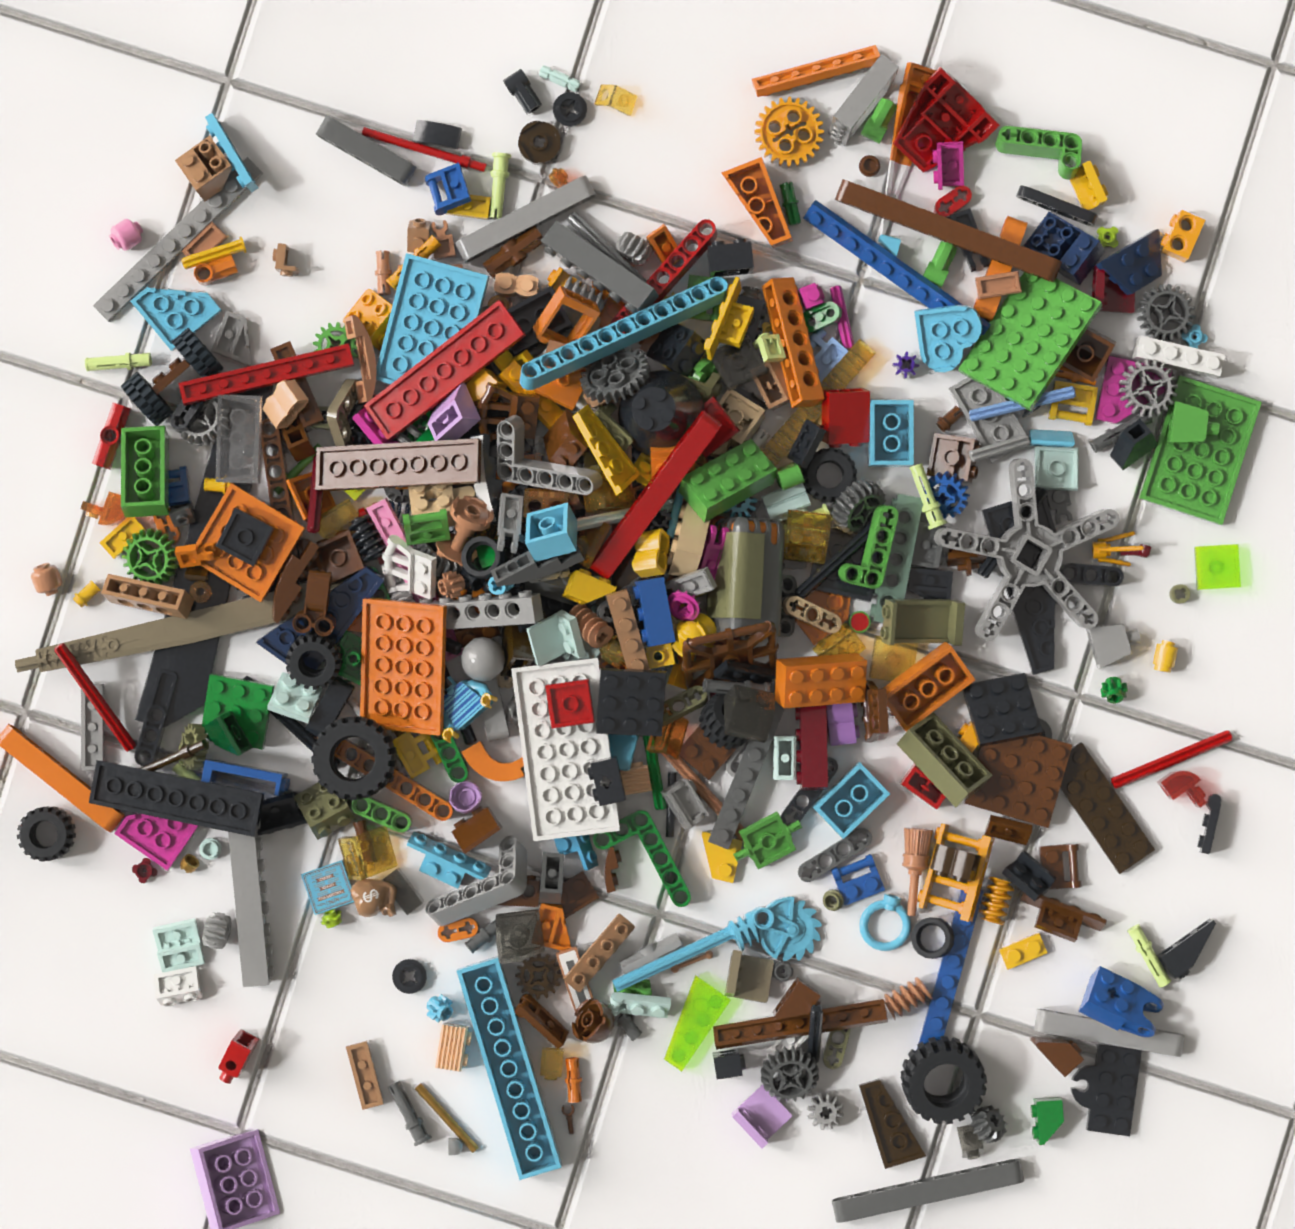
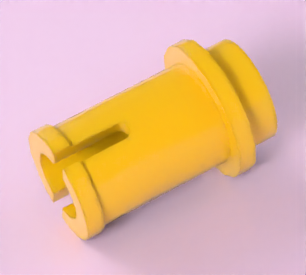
M227 477L224 479L205 478L204 491L223 492L225 494L232 480H228Z
M90 581L78 594L75 593L73 600L81 608L85 605L88 606L87 603L101 589L93 581Z

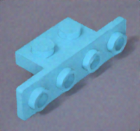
M413 832L407 842V846L426 854L419 871L457 889L465 873L481 880L488 877L491 871V867L484 862L466 856V854L451 849L443 843L436 842L424 834Z

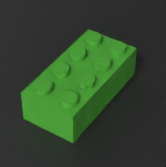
M165 425L121 428V509L125 518L169 515V436Z
M749 439L686 474L680 482L679 493L705 523L774 484L777 468L755 442Z

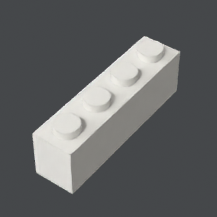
M1140 336L1136 339L1132 360L1143 362L1145 359H1148L1149 364L1153 360H1157V366L1164 363L1166 368L1216 379L1221 376L1225 355Z

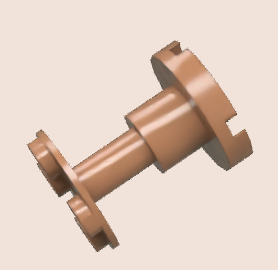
M464 496L463 499L455 498L450 507V514L453 520L456 521L455 530L457 532L456 534L450 533V540L436 542L437 555L443 559L456 562L460 566H463L461 555L465 544L470 541L468 538L474 536L476 531L488 529L494 519V512L492 510L490 512L487 509V504L472 496ZM475 549V551H474L473 554H472V562H473V561L476 559V557H477V550H476V549Z

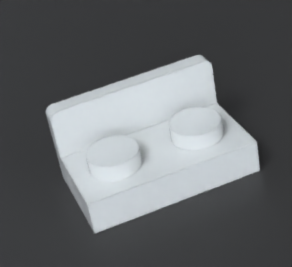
M196 966L154 974L156 999L161 1006L171 1007L179 1002L191 1003L199 998H203V993L200 990L198 968Z

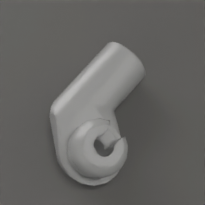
M514 694L507 705L506 720L508 723L511 722L513 725H517L518 717Z

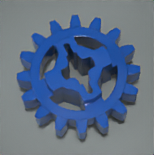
M948 471L943 476L938 472L935 477L931 476L928 479L936 502L938 501L941 504L939 508L944 519L949 514L952 518L957 513L961 514L968 505L966 500L970 497V494L965 493L969 487L962 486L964 479L962 478L958 481L956 479L957 474L955 473L950 477ZM941 483L939 487H937L936 489L934 488L935 485ZM958 502L957 505L951 507L952 503Z

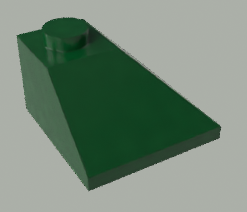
M232 711L217 717L204 726L208 740L228 752L240 756L253 748Z

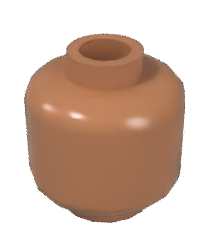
M49 563L34 567L31 580L36 592L40 594L45 593L46 596L57 593V588L63 583L57 567Z

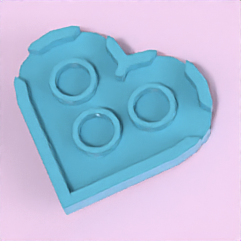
M952 305L914 311L922 361L935 372L945 373L953 370L961 362L964 348L972 346L982 333L980 315L975 308L967 305Z

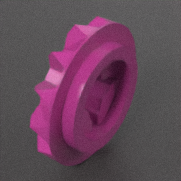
M678 589L675 593L671 592L668 596L670 613L674 617L683 621H691L698 616L701 609L699 608L700 602L695 600V595L690 596L687 591L681 592ZM685 602L688 604L687 606L685 605L684 607L682 606L680 608L681 603Z

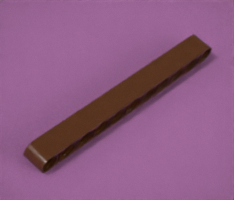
M842 179L834 199L848 206L1055 283L1062 265V261L848 180Z

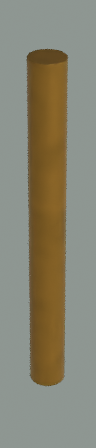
M420 1083L415 1088L418 1094L467 1148L474 1153L479 1148L478 1145Z

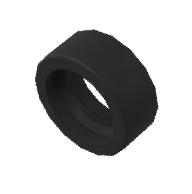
M478 536L465 544L462 550L461 561L469 574L479 579H489L493 577L491 570L504 564L506 556L504 549L503 551H497V541L487 536ZM481 545H488L495 552V561L487 570H478L472 564V554Z
M929 917L922 919L912 930L911 942L913 948L924 958L937 959L944 957L951 951L954 945L955 936L953 929L948 922L941 918ZM930 925L940 927L945 935L943 946L936 951H929L921 943V933L923 929Z

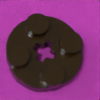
M532 121L526 124L520 132L518 139L519 151L527 161L534 165L549 163L556 158L561 149L560 134L548 122ZM537 137H539L540 140L543 138L545 139V142L543 143L544 146L542 148H540L539 146H534V144L536 143L535 139Z

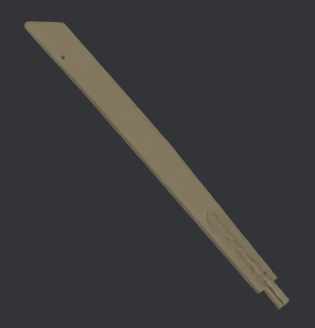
M345 579V580H343V581H341V582H339V583H337V584H335V585H332L331 588H330V591H331L332 589H334L335 587H337L338 585H340L341 583H343L344 581H346L347 579ZM307 582L299 584L302 587L300 590L302 595L296 603L292 602L289 606L290 613L285 620H288L304 609ZM274 591L268 593L263 602L249 597L192 611L187 619L171 616L64 642V644L78 663L82 665L195 643L276 623L272 619ZM59 644L36 649V656L15 660L17 673L39 668L40 672L66 668L54 651L55 647Z

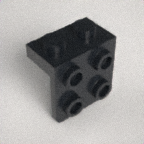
M676 324L661 331L656 341L650 346L647 356L669 367L673 372L688 377L706 351L704 350L705 340L695 331Z

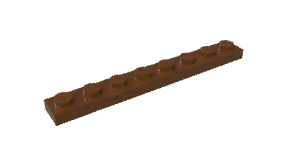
M884 999L822 1009V1033L888 1022ZM810 1012L806 1015L783 1019L768 1017L713 1026L716 1050L809 1035Z

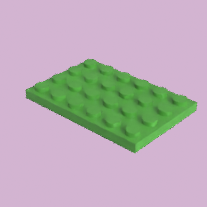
M1024 272L1020 277L1022 293L1007 296L993 320L990 321V327L977 340L958 370L963 375L1032 411L1103 305L1101 301L1057 278L1054 283Z
M1179 375L1176 381L1178 388L1173 391L1177 393V396L1171 397L1174 402L1185 403L1209 411L1208 421L1220 423L1218 435L1206 434V440L1203 443L1166 444L1171 405H1169L1157 440L1158 446L1155 447L1139 499L1223 525L1262 402Z

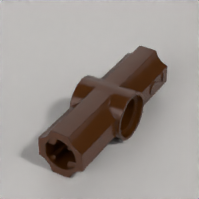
M533 226L517 239L513 238L500 248L499 252L482 264L489 275L495 279L496 274L503 273L511 266L518 265L528 257L530 252L542 245L543 243L540 240L543 236Z

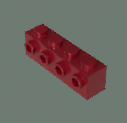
M826 705L796 707L795 720H799V729H795L796 742H799V750H796V763H800V772H796V784L800 785V790H827Z

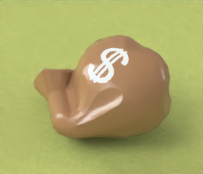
M368 878L361 879L352 886L351 894L360 916L372 917L376 916L379 912L383 915H389V917L397 914L395 909L397 889L393 884Z

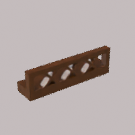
M290 341L270 349L274 360L297 356ZM305 377L295 381L309 399L307 405L298 413L303 428L308 432L312 430L311 426L323 422L324 418Z

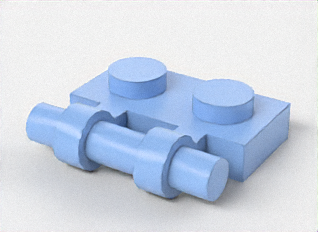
M824 329L817 331L816 334L813 333L809 337L813 349L816 345L821 348L814 357L819 371L820 383L848 353V350L833 337L827 343L823 341V337L827 334Z

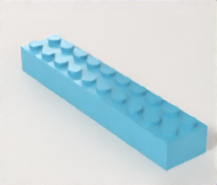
M500 956L458 968L456 970L519 1180L561 1168L560 1154L518 1016L515 1014V1005Z

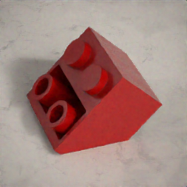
M913 763L899 783L936 810L946 798L915 763Z

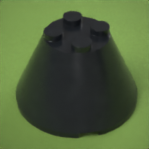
M666 370L649 372V378L645 379L646 384L639 385L640 390H634L633 396L626 395V400L621 398L618 412L619 424L634 438L631 445L639 452L651 456L650 447L664 448L676 446L697 416L703 410L705 411L703 398L697 387L689 379L676 372Z

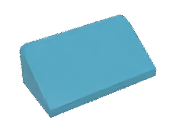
M1029 430L1030 446L1073 447L1075 445L1071 431Z

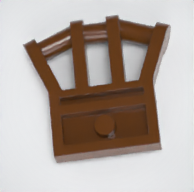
M488 382L485 386V393L481 400L477 402L478 414L481 418L477 422L480 434H490V442L497 439V431L489 433L487 424L498 425L507 418L487 416V411L494 409L509 411L508 417L512 415L521 417L525 426L524 438L535 439L540 395L513 393L494 383ZM497 393L509 399L510 403L493 402L490 400L493 394Z
M866 680L865 702H860L863 707V716L861 718L866 732L864 739L865 742L870 743L877 741L881 733H889L886 689H878L873 681Z

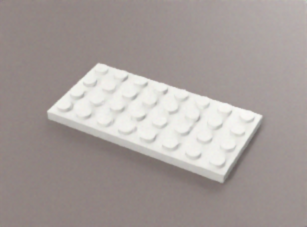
M598 657L549 663L542 666L532 665L511 668L533 841L620 831L617 803L600 806L599 801L595 802L592 789L596 787L594 780L589 779L587 769L591 767V761L611 757L608 734H596L600 678ZM589 679L595 723L551 729L545 685ZM604 776L600 782L601 784L605 783L606 787H609V783L612 780Z

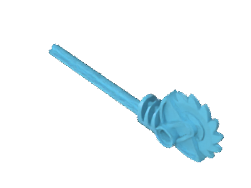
M793 896L781 897L772 901L766 907L759 906L744 914L743 920L739 916L737 917V923H734L732 920L728 921L726 928L612 980L616 991L619 992L731 939L736 941L741 951L745 950V943L752 947L751 941L755 939L757 943L760 942L766 953L774 959H777L778 955L783 953V961L789 960L794 954L799 961L802 959L805 949L809 953H813V939L816 941L821 940L815 927H821L822 924L817 919L811 917L816 913V910L812 908L803 909L805 905L804 900L794 903ZM765 912L767 920L759 924L757 916L759 913Z

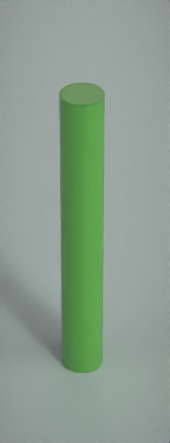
M319 443L314 446L315 452L316 447H322ZM316 454L301 460L288 473V479L297 477L313 461V457ZM278 487L275 489V492L279 495L284 489Z

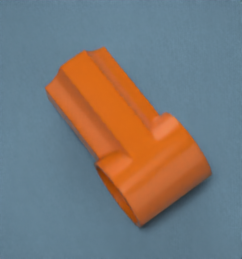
M232 255L206 264H199L194 269V277L199 284L204 286L238 273ZM202 270H209L210 276L207 279L199 278V273Z

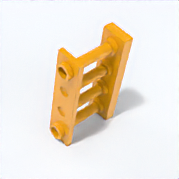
M941 823V826L937 827L934 839L937 840L936 843L944 845L945 840L975 848L978 851V855H981L975 881L968 880L966 884L955 881L954 878L935 875L936 870L929 867L924 889L920 890L917 902H920L919 908L927 909L928 903L958 911L961 914V920L972 922L995 838L983 835L982 839L975 840L948 832L949 825ZM934 882L964 890V893H967L965 902L959 903L931 895Z

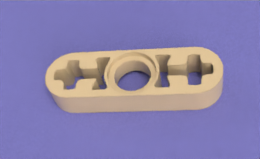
M789 596L783 601L782 607L786 614L823 632L836 633L841 628L842 622L838 615L798 596ZM790 602H795L796 606L803 608L802 611L792 610V607L789 605ZM811 608L817 612V617L813 621H810L807 617V612ZM822 618L832 620L834 627H829V624L820 621Z

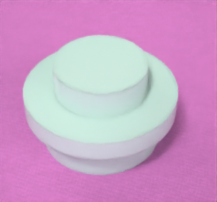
M214 838L205 839L199 848L202 857L208 860L217 858L222 849L220 842Z

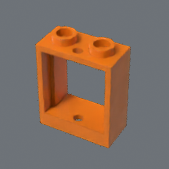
M559 286L536 321L533 329L536 338L544 344L549 343V340L568 344L586 336L601 312L596 302L563 286ZM562 304L583 313L568 337L547 328Z

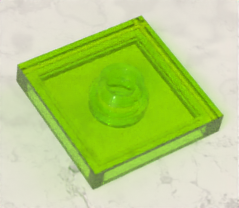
M1238 544L1194 547L1197 590L1241 587Z

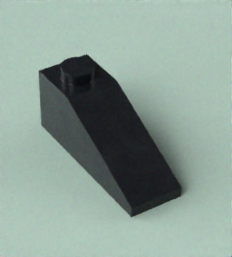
M1209 918L1157 955L1171 977L1182 979L1190 973L1189 969L1194 966L1216 925L1214 920Z

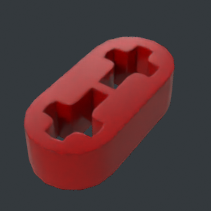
M964 185L956 187L936 202L934 206L935 214L946 218L954 214L970 202L972 198L971 190ZM958 191L967 193L965 201L963 199H959L957 202L954 201L958 196ZM951 202L952 205L947 209L948 213L939 211L940 203L946 205Z

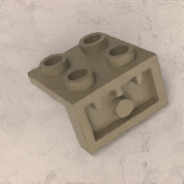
M733 950L724 996L767 1003L774 961L742 955V951Z

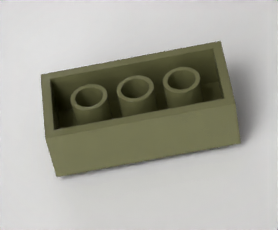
M934 712L910 728L897 743L902 751L955 808L978 792L993 776Z

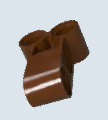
M309 570L304 610L299 611L292 622L293 628L297 632L306 633L311 627L320 636H328L333 632L336 626V619L332 614L328 613L332 580L331 572ZM305 617L308 619L309 625H301L298 618ZM320 621H328L331 627L329 629L322 628Z

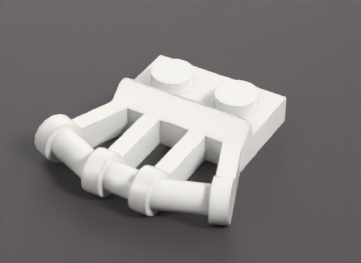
M390 535L387 540L388 546L382 553V559L384 560L382 573L385 574L387 581V592L408 591L409 594L415 593L428 599L435 597L437 558L415 550L410 545L407 546V543L397 535ZM398 548L406 556L394 552L395 549ZM393 562L408 567V570L393 565ZM394 575L407 580L408 583H396Z

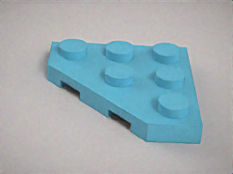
M146 287L130 301L172 352L176 349L172 341L185 329L189 328L193 333H196L222 311L208 293L202 292L196 293Z

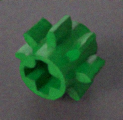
M1109 677L1105 682L1101 683V697H1107V702L1116 704L1127 697V683H1122L1121 678Z

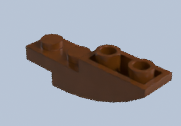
M311 540L298 558L293 554L289 556L279 574L272 604V619L276 623L287 618L290 613L289 606L292 602L296 603L301 597L302 592L300 590L302 587L296 581L297 579L301 580L307 572L305 567L309 561L314 562L320 553L318 551L319 546Z

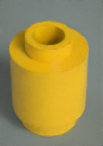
M1162 640L1161 644L1156 645L1153 664H1155L1154 670L1171 673L1172 668L1175 666L1178 648L1174 647V642Z

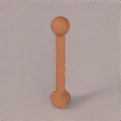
M706 951L704 955L671 967V971L676 973L680 968L706 958L711 959L713 952Z

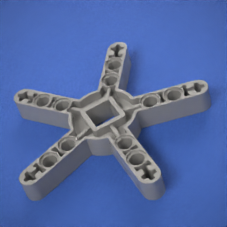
M1014 459L1009 464L1014 526L1008 529L1001 539L951 528H940L934 535L935 543L938 546L996 558L998 567L1004 575L977 622L975 633L980 639L994 640L1000 633L1025 586L1036 587L1040 585L1043 586L1076 625L1091 629L1097 625L1098 615L1059 571L1062 565L1063 551L1113 529L1119 523V514L1112 509H1101L1055 531L1038 523L1032 463L1027 459ZM1020 465L1024 466V470L1017 471V467ZM1026 477V480H1018V479H1017V478ZM1022 484L1027 487V492L1024 496L1019 494V487ZM1027 506L1029 514L1024 518L1021 515V509ZM1106 515H1110L1111 518L1108 519V522L1098 523V521L1106 519ZM1087 522H1090L1092 525V530L1089 533L1084 531V525ZM1067 531H1070L1072 533V540L1067 543L1064 535ZM947 534V536L956 537L955 541H945L942 539V535ZM969 536L971 545L965 548L962 541L964 537ZM989 540L992 543V548L989 552H986L983 545ZM1026 541L1042 549L1032 569L1016 560ZM1057 581H1060L1062 584V589L1059 592L1054 590V584ZM1007 587L1012 589V596L1010 598H1005L1004 590ZM1071 597L1076 599V605L1073 608L1068 606V600ZM996 606H1000L1002 609L999 617H995L993 614ZM1079 611H1081L1083 614L1089 615L1087 617V619L1089 620L1088 623L1083 622L1085 620V617L1082 614L1078 613ZM988 619L996 621V624L988 621ZM984 627H988L990 630L989 634L985 633Z

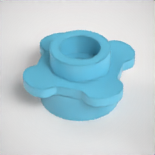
M1194 324L1187 334L1182 333V339L1185 340L1189 347L1198 348L1199 344L1205 343L1208 339L1207 335L1202 333L1201 327L1198 324Z

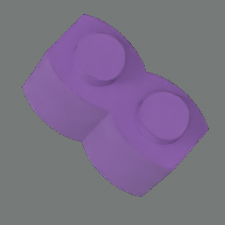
M852 703L826 705L830 746L857 743L856 738H860L859 725L854 724V717H858L857 705Z

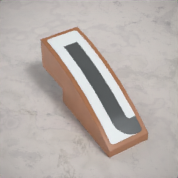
M577 945L556 952L563 978L581 958ZM565 982L575 1011L585 1000H594L589 982L581 992H577Z

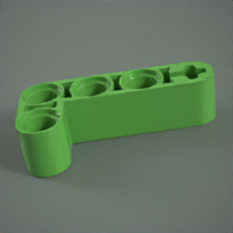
M1004 126L999 130L995 143L996 149L999 152L1057 159L1060 177L1070 180L1076 176L1081 163L1082 139L1077 134L1014 126Z
M879 505L875 508L861 566L851 563L843 564L838 570L839 578L842 581L871 589L879 588L882 585L899 514L895 507ZM884 512L889 513L888 518L883 516ZM880 524H886L887 527L880 526ZM880 531L884 532V539L882 541H879L877 538ZM875 552H878L879 560L874 563L872 556ZM850 568H853L854 576L849 579L847 572ZM870 573H873L874 581L869 584L867 577Z

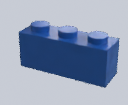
M660 576L635 581L633 595L635 600L638 599L640 607L637 608V617L643 624V630L640 631L642 642H646V645L649 647L676 642L664 577Z

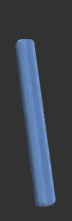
M1070 386L1045 392L1034 407L1076 397L1075 388ZM1007 401L970 410L969 416L971 421H977L1024 410L1025 408L1013 401Z

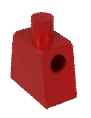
M242 1029L238 1031L231 1040L218 1067L222 1071L219 1077L222 1082L231 1084L234 1077L238 1078L249 1061L259 1038Z

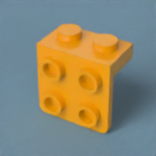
M367 289L344 318L356 315L367 330L372 345L381 352L392 305L371 289Z

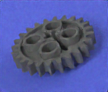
M623 348L591 363V366H585L586 371L581 372L583 377L580 378L581 387L586 397H590L592 401L597 399L598 403H601L605 400L606 404H608L611 399H614L615 403H617L620 397L626 400V395L633 396L634 390L641 389L639 385L646 384L645 379L649 378L648 373L651 372L650 365L644 353H639L638 349L633 351L632 348H629L625 351Z

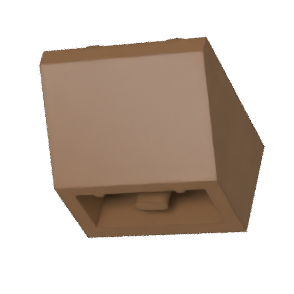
M210 135L175 160L204 202L223 189L233 168Z
M780 361L766 362L750 371L769 410L774 411L790 402Z

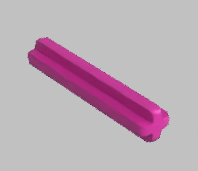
M833 286L830 288L832 302L838 304L842 310V316L837 322L842 346L849 349L854 347V340L842 287Z

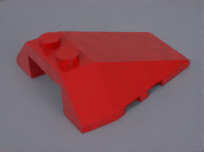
M940 67L924 83L893 144L924 173L937 166V163H933V150H937L938 142L963 141L964 152L966 148L985 141L1000 125L952 75Z

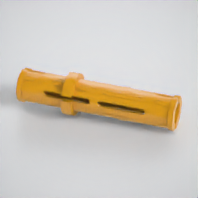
M431 235L419 249L416 248L414 250L415 253L413 255L428 259L441 244ZM403 264L386 280L395 291L397 290Z

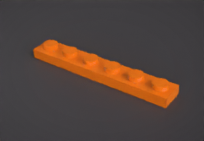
M876 45L753 78L752 84L757 97L769 96L772 93L790 90L797 86L809 85L823 79H831L837 75L852 73L863 68H871L880 57V53Z

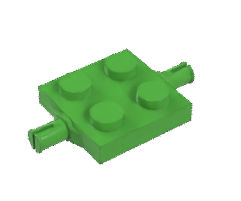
M776 811L739 831L743 839L744 849L733 853L737 862L749 856L759 870L796 850L792 842L791 833L802 829L799 820L787 826Z

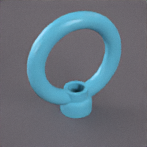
M884 894L883 900L872 903L862 913L859 924L860 933L870 947L880 951H891L900 947L907 940L911 931L910 916L907 915L906 909L900 905V897ZM883 908L897 912L901 917L903 925L900 935L895 940L886 943L875 940L868 930V922L871 915Z

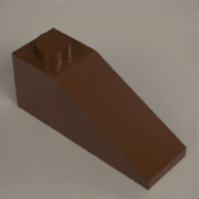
M298 415L289 427L281 428L287 447L296 462L316 454L308 432L303 428Z

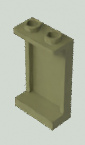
M885 599V605L882 607L883 627L880 630L883 643L894 645V643L947 642L954 646H962L965 616L964 602L957 599Z

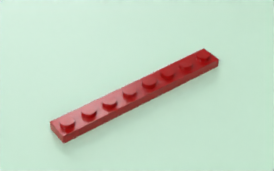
M348 343L178 384L185 406L275 385L283 380H296L352 367L354 362Z

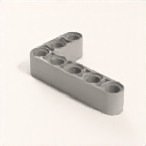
M512 415L498 424L497 475L501 480L581 495H588L601 487L603 479L598 471L524 458L525 426L521 417Z
M514 836L505 837L499 846V873L430 900L425 907V912L439 926H445L522 895L527 887L526 848Z

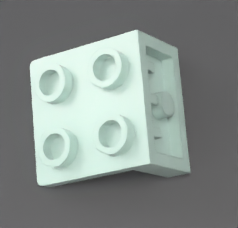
M563 610L527 628L535 663L538 666H542L566 652L577 658L586 655L577 618Z

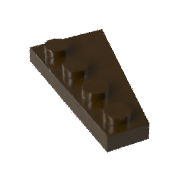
M880 1079L859 1084L884 1168H891L926 1157Z

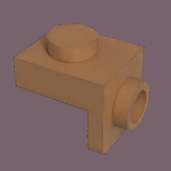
M422 218L409 221L407 228V252L415 253L414 250L416 248L419 249L430 238V221Z
M278 243L277 249L274 248L273 261L276 262V271L280 272L281 276L293 277V274H299L297 267L287 266L288 245Z

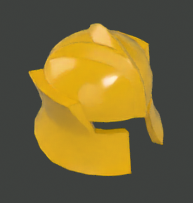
M699 613L694 620L680 622L674 633L676 642L672 645L673 649L678 655L683 657V641L687 638L692 639L717 633L714 622L710 617ZM715 642L704 644V646L712 648Z

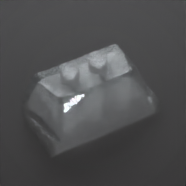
M218 395L216 482L260 484L263 396Z

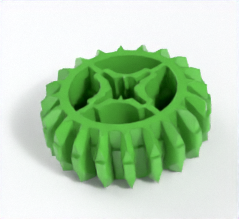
M149 528L147 531L142 529L139 531V534H132L133 539L130 538L126 541L129 546L123 547L127 554L121 557L122 559H127V563L123 564V567H129L130 569L127 574H134L133 579H140V581L162 585L163 581L168 582L170 580L169 576L176 574L173 569L179 568V565L175 562L177 560L175 548L172 546L175 540L168 541L169 534L166 533L162 536V530L159 529L155 532L153 528ZM145 540L153 541L160 547L155 549L150 544L148 545ZM138 551H139V553H140V559H139V561H138V558H137V552H138ZM156 553L155 555H153V559H151L152 561L146 562L149 559V556H151L149 554ZM163 554L165 556V563L162 562ZM148 566L156 574H150L142 568Z

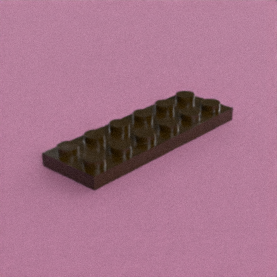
M1080 742L1074 746L1070 752L1060 789L1117 873L1121 874L1155 849L1083 743Z

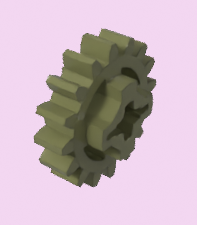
M189 723L188 726H185V733L182 732L179 750L187 744L193 745L202 740L206 741L207 734L204 733L205 728L202 727V724ZM206 741L207 748L196 752L193 757L181 759L184 760L183 767H186V770H200V768H203V762L206 760L207 750L209 749V741Z

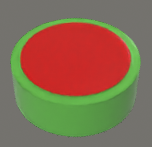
M862 611L854 612L849 617V627L856 633L865 632L870 626V617Z

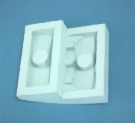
M196 918L153 927L152 931L158 949L157 956L162 973L205 964Z

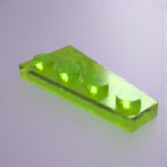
M697 975L693 979L664 1060L681 1072L731 1001L730 998L724 996L723 993Z

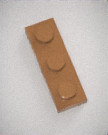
M368 1040L346 1046L362 1110L383 1105L384 1100Z

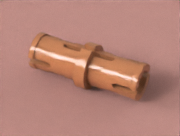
M381 250L376 251L377 270H375V276H377L378 295H383V286H385V295L391 294L390 285L386 281L392 275V270H389L390 251L384 250V259H382Z

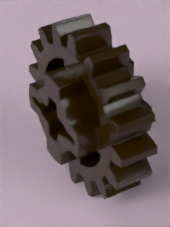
M538 952L537 957L530 953L529 960L522 958L524 965L517 966V969L521 972L515 974V977L520 978L517 986L523 985L521 992L528 991L531 996L536 994L537 1000L540 999L541 994L548 998L549 991L555 993L554 986L561 985L557 979L562 978V974L557 973L560 970V966L554 965L557 959L554 958L550 961L548 959L549 954L547 953L545 957H541V952ZM541 961L545 964L543 966H536L533 962ZM525 969L530 973V979L527 982L524 978ZM546 969L542 976L543 980L537 979L532 982L535 977V971L539 973ZM551 969L553 971L552 983L548 979V972ZM535 985H542L545 989L536 990L533 987Z

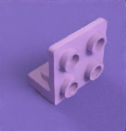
M763 1084L731 1113L734 1120L761 1149L768 1144V1139L792 1117V1114L775 1096L771 1097L769 1091L766 1092Z

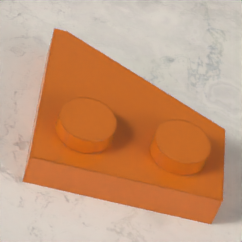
M540 904L530 943L557 950L571 947L562 905Z

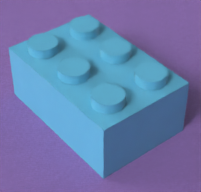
M870 400L868 467H912L914 465V400Z
M858 762L812 808L844 839L890 793Z

